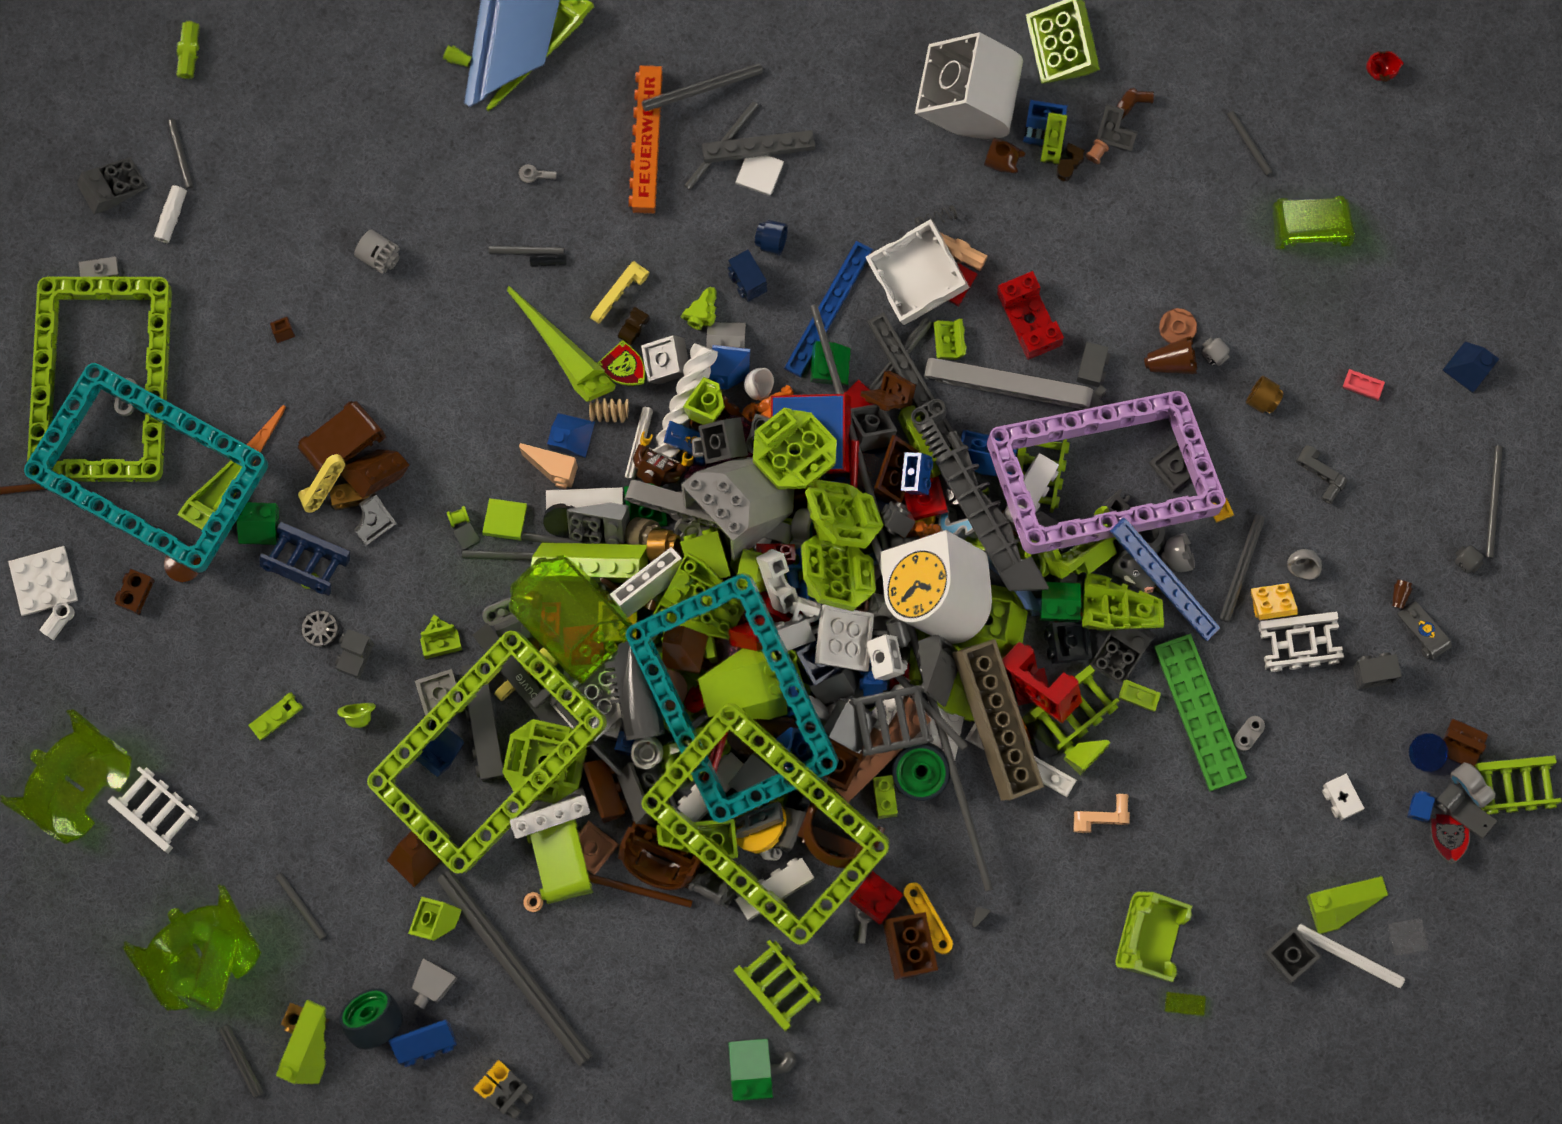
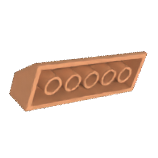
M907 695L903 698L910 739H912L921 730L915 702ZM896 712L888 726L891 743L903 741ZM925 713L928 724L932 719ZM873 727L870 733L872 747L884 745L881 731ZM863 746V748H862V750H861V752H860V755H862V756H863V749H865L864 746ZM902 749L864 756L847 791L834 789L849 802Z

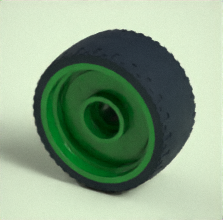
M927 743L903 748L893 762L892 775L894 783L898 790L910 799L918 801L933 799L940 795L949 783L950 771L944 751L935 744ZM921 765L925 766L927 773L919 775L916 768Z
M380 988L369 989L353 997L345 1005L339 1016V1022L345 1035L356 1048L371 1049L386 1043L398 1032L403 1022L402 1012L395 999L388 991Z

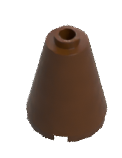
M1192 337L1183 338L1147 353V357L1144 358L1146 369L1149 368L1150 372L1197 374L1195 350L1192 348V345H1194Z

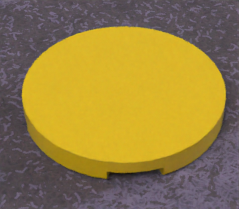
M776 800L769 801L767 805L776 802ZM783 806V822L749 834V836L744 838L736 837L737 845L745 851L762 853L775 846L784 827H786L787 819ZM756 807L743 814H740L736 816L735 819H738L739 817L744 816V814L756 810L758 808Z

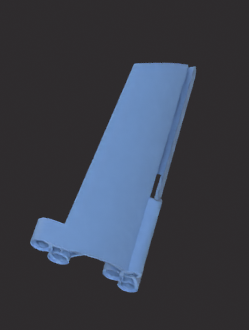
M481 0L464 103L468 106L474 105L484 100L494 90L545 64L560 0Z

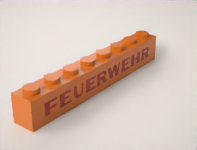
M639 66V72H636L635 82L639 84L638 90L635 89L634 95L635 101L638 102L637 107H634V118H637L636 125H633V136H636L635 142H632V154H635L634 160H631V171H634V176L630 178V189H633L632 196L629 195V207H632L633 213H655L661 107L644 111L642 101L662 94V66Z

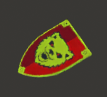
M623 340L597 363L605 370L604 374L618 384L629 386L644 384L645 366L643 360Z

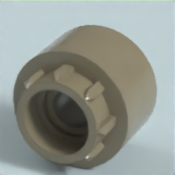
M643 517L633 518L626 527V544L647 545L649 532L651 530H662L661 526L654 520Z

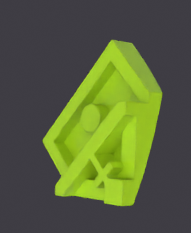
M433 615L427 628L420 634L424 658L429 659L462 650L459 633L454 625H450L439 619L436 615Z

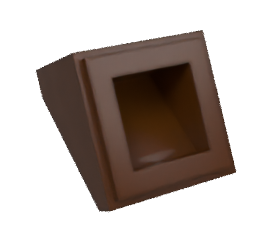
M288 317L270 323L277 343L295 337Z

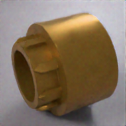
M1261 376L1254 385L1251 394H1249L1246 404L1261 413L1265 411L1272 413L1279 405L1284 394L1279 389L1280 385L1265 376Z
M651 530L647 538V556L649 561H654L670 547L680 556L682 551L680 536L674 534L672 530Z

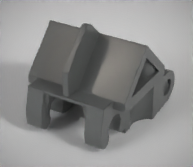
M710 869L704 874H698L691 881L688 888L690 891H695L725 908L729 907L736 893L730 885Z

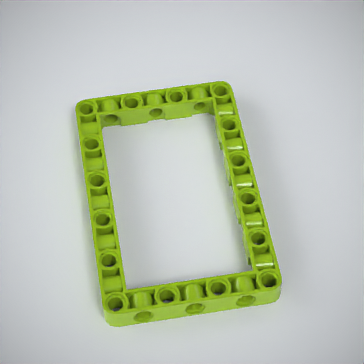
M43 277L39 280L36 299L27 461L43 437H37V433L44 430L45 434L53 421L51 417H53L57 351V345L55 344H57L59 309L57 308H59V300H106V298L107 300H143V298L144 300H151V310L148 312L147 333L149 334V347H147L146 352L147 384H145V390L154 395L160 394V398L167 401L166 380H168L169 346L167 344H169L171 310L169 308H171L172 288L165 278ZM52 285V289L46 292V287ZM89 285L90 289L88 291L83 292V288ZM122 286H128L125 291L120 292ZM165 286L163 291H157L158 287ZM45 322H51L48 327L43 328ZM158 322H163L162 327L155 328ZM43 358H49L47 363L41 364ZM156 358H162L159 364H153ZM46 394V398L40 401V395ZM164 406L158 407L156 413L162 412ZM145 414L142 432L144 450L143 457L139 461H125L124 459H101V461L63 459V461H57L52 470L75 482H95L96 480L97 482L158 481L163 475L164 456H162V453H164L165 424ZM152 431H158L156 437H150ZM80 467L79 473L72 474L74 468ZM118 467L117 473L110 474L112 468ZM156 467L154 474H148L150 468Z
M507 631L369 775L367 783L370 789L451 871L458 874L466 873L511 828L510 820L522 816L601 734L607 726V720L520 632ZM515 635L517 643L511 646L509 640ZM513 656L580 723L479 829L458 848L449 839L450 836L423 812V809L408 793H404L395 784V778L404 768H408L419 757L425 746L441 734L450 724L449 721L458 712H462L477 696L476 693L485 684H488L503 669L502 666L508 659ZM542 662L545 667L544 671L538 673L537 665ZM485 664L490 666L488 674H484L482 670ZM570 690L572 697L567 701L564 698V693ZM458 692H462L463 694V700L461 702H458L456 700V694ZM594 717H597L600 721L597 728H594L591 724ZM432 720L436 722L434 730L429 728V723ZM568 745L573 750L570 756H567L564 752L565 747ZM405 748L410 752L408 758H404L402 754ZM541 773L545 776V782L542 785L537 780ZM378 776H381L383 779V783L380 787L376 784V778ZM513 802L518 804V810L515 813L510 808ZM405 803L410 806V811L407 814L403 812V805ZM486 830L491 832V839L489 841L484 838ZM432 831H435L437 833V839L435 841H432L430 839V833ZM459 858L463 859L464 861V867L462 869L458 868L457 861Z
M728 703L719 710L648 791L641 803L642 808L788 938L799 945L809 941L883 858L890 845L889 839L734 703ZM731 709L735 714L734 718H727L725 710ZM729 729L864 847L802 917H797L777 895L763 887L758 882V879L743 865H738L728 856L726 850L712 838L709 839L698 829L699 827L684 813L678 812L668 803L671 795ZM755 736H762L764 744L758 745L755 742ZM706 739L709 743L708 748L701 747L699 740ZM786 762L793 763V771L785 769L784 765ZM675 768L683 771L682 777L674 775ZM817 788L822 789L824 796L821 798L817 797L814 790ZM648 798H655L657 806H651L648 803ZM844 816H853L854 823H846L844 820ZM678 824H684L687 827V832H680ZM881 841L884 844V849L877 850L874 847V843ZM714 850L717 858L711 859L707 851ZM851 870L856 871L858 878L851 879L848 876V872ZM737 877H745L747 883L745 885L739 884ZM822 901H831L832 907L825 908L822 905ZM767 903H774L776 910H768ZM796 930H805L806 936L799 937Z

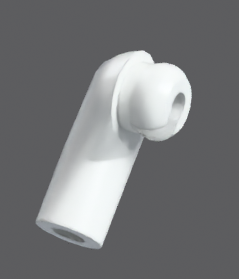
M771 848L759 854L765 860L776 861L781 858L782 851L779 848Z

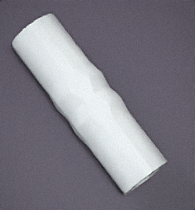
M172 185L163 207V212L160 215L154 239L169 243L187 193L184 188Z

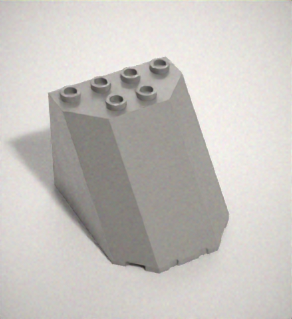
M740 457L698 471L681 484L684 507L687 509L695 501L730 538L731 555L734 562L741 557L743 549L749 550L793 513L795 489H777L752 462L753 457Z

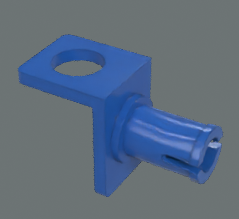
M801 548L795 550V554H798L800 557L799 563L797 565H788L789 571L785 573L788 584L795 588L796 591L801 589L798 573L803 571Z

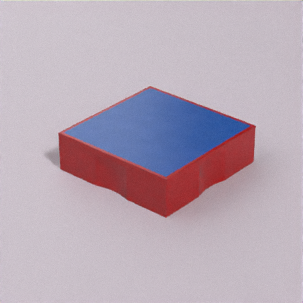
M847 394L771 396V417L783 408L810 412L837 440L835 466L826 473H850L851 444L849 430L851 425V396ZM796 450L790 451L793 455L799 454Z

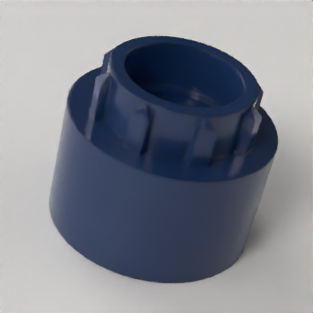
M767 220L766 223H759L755 235V245L760 247L763 252L781 255L787 239L788 225L772 220Z

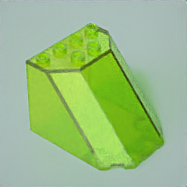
M558 555L552 559H547L546 557L538 558L517 581L510 585L511 602H509V610L564 670L580 684L588 679L618 649V644L627 641L626 631L633 624L618 608L610 593L565 555Z

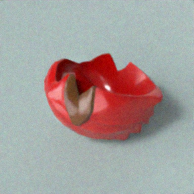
M1378 51L1370 56L1366 70L1375 80L1386 82L1397 76L1404 62L1391 51Z

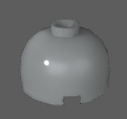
M1186 533L1175 535L1168 539L1164 546L1165 552H1162L1163 562L1168 563L1169 567L1176 572H1187L1195 568L1193 553L1191 554L1189 548L1191 543Z

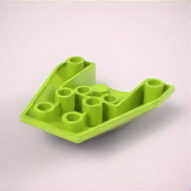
M687 552L654 614L722 583L723 580L704 561ZM705 595L703 603L708 606L711 605L712 598ZM732 599L678 626H685L705 635L729 639V628L737 625L745 608L740 599ZM673 612L668 613V620L676 622V614Z

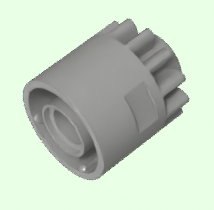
M370 229L360 239L354 256L383 274L387 272V269L391 270L399 260L397 252L400 248L395 243Z

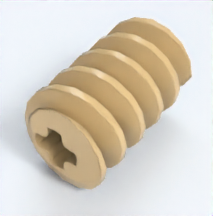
M598 398L595 399L594 403L590 401L589 418L591 422L595 420L596 416L598 422H601L603 417L606 422H609L612 417L614 423L617 422L618 417L621 423H624L626 418L628 419V399H626L624 404H622L621 399H618L617 404H615L613 398H611L609 404H607L605 398H603L602 403H599Z

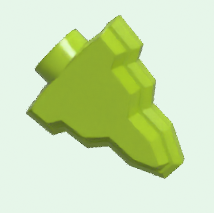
M708 287L703 291L698 300L693 301L691 306L684 310L681 318L688 321L687 323L690 327L701 330L703 326H712L716 319L714 314L716 310L714 306L716 289Z

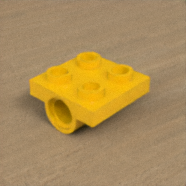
M1289 583L1251 589L1255 617L1259 618V620L1298 614Z

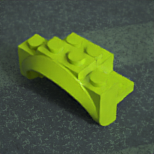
M1101 506L1095 511L1094 515L1110 512L1109 508ZM1116 538L1075 545L1063 554H1060L1059 549L1043 552L1049 573L1063 579L1071 572L1077 575L1082 572L1087 574L1094 572L1099 566L1117 554L1113 543Z

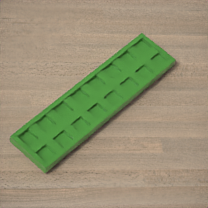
M1191 634L1154 646L1155 653L1209 792L1245 780L1247 778Z

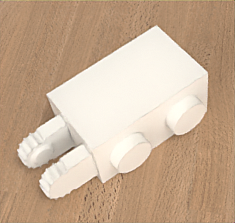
M820 612L819 616H802V614H798L796 621L792 620V617L790 621L785 623L784 621L775 623L787 651L816 640L815 634L818 633L819 625L812 627L810 623L819 620Z

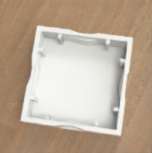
M931 219L909 231L901 239L889 243L865 257L877 280L884 287L887 298L903 325L970 288L937 226Z

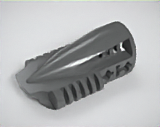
M628 641L618 644L617 654L604 664L605 669L613 668L614 670L606 672V676H615L613 679H607V682H616V685L608 686V689H617V692L609 693L610 697L618 696V699L610 701L611 704L619 703L625 740L665 734L662 712ZM654 664L649 666V670L652 674H657L658 671H655L657 666Z

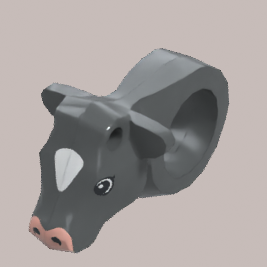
M1164 527L1151 529L1153 532V542L1148 543V545L1156 554L1163 549L1167 536ZM1117 540L1118 557L1112 567L1113 575L1120 577L1126 584L1136 586L1140 591L1147 594L1153 592L1156 584Z

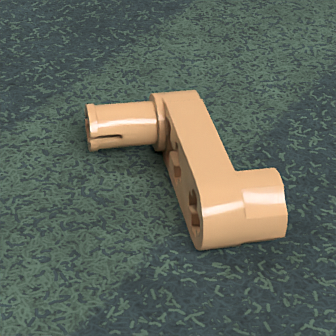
M1116 794V811L1114 813L1074 812V832L1091 833V824L1129 825V795Z

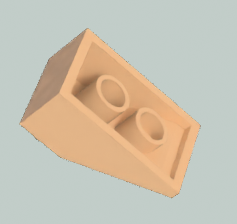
M520 443L519 448L522 456L550 481L555 483L556 487L561 489L572 488L578 468L576 458Z

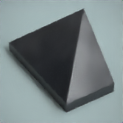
M1038 719L1026 724L1040 760L1059 753L1048 727L1042 720Z

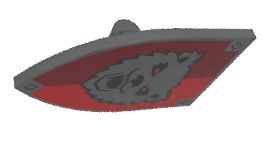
M1431 812L1430 835L1432 844L1437 853L1452 866L1466 853L1470 842V830L1448 814Z

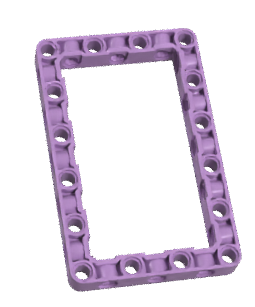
M1173 391L995 427L991 430L987 441V447L1024 551L1029 554L1113 538L1114 536L1110 530L1122 518H1126L1137 532L1216 516L1220 513L1226 501L1186 394L1181 391ZM1169 418L1197 496L1169 499L1164 503L1154 505L1150 503L1131 507L1130 510L1112 511L1094 515L1092 518L1083 520L1079 518L1064 521L1049 527L1039 525L1035 515L1034 503L1030 492L1026 489L1023 481L1024 475L1013 450Z

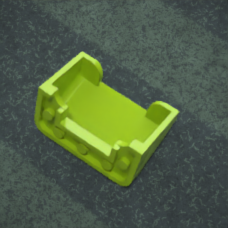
M576 819L527 835L528 843L533 845L543 886L540 889L542 901L546 900L547 904L593 893L579 833L576 829Z
M1136 892L1130 901L1116 956V966L1127 971L1173 982L1177 974V968L1175 963L1170 962L1179 924L1183 925L1190 920L1192 905L1155 892Z

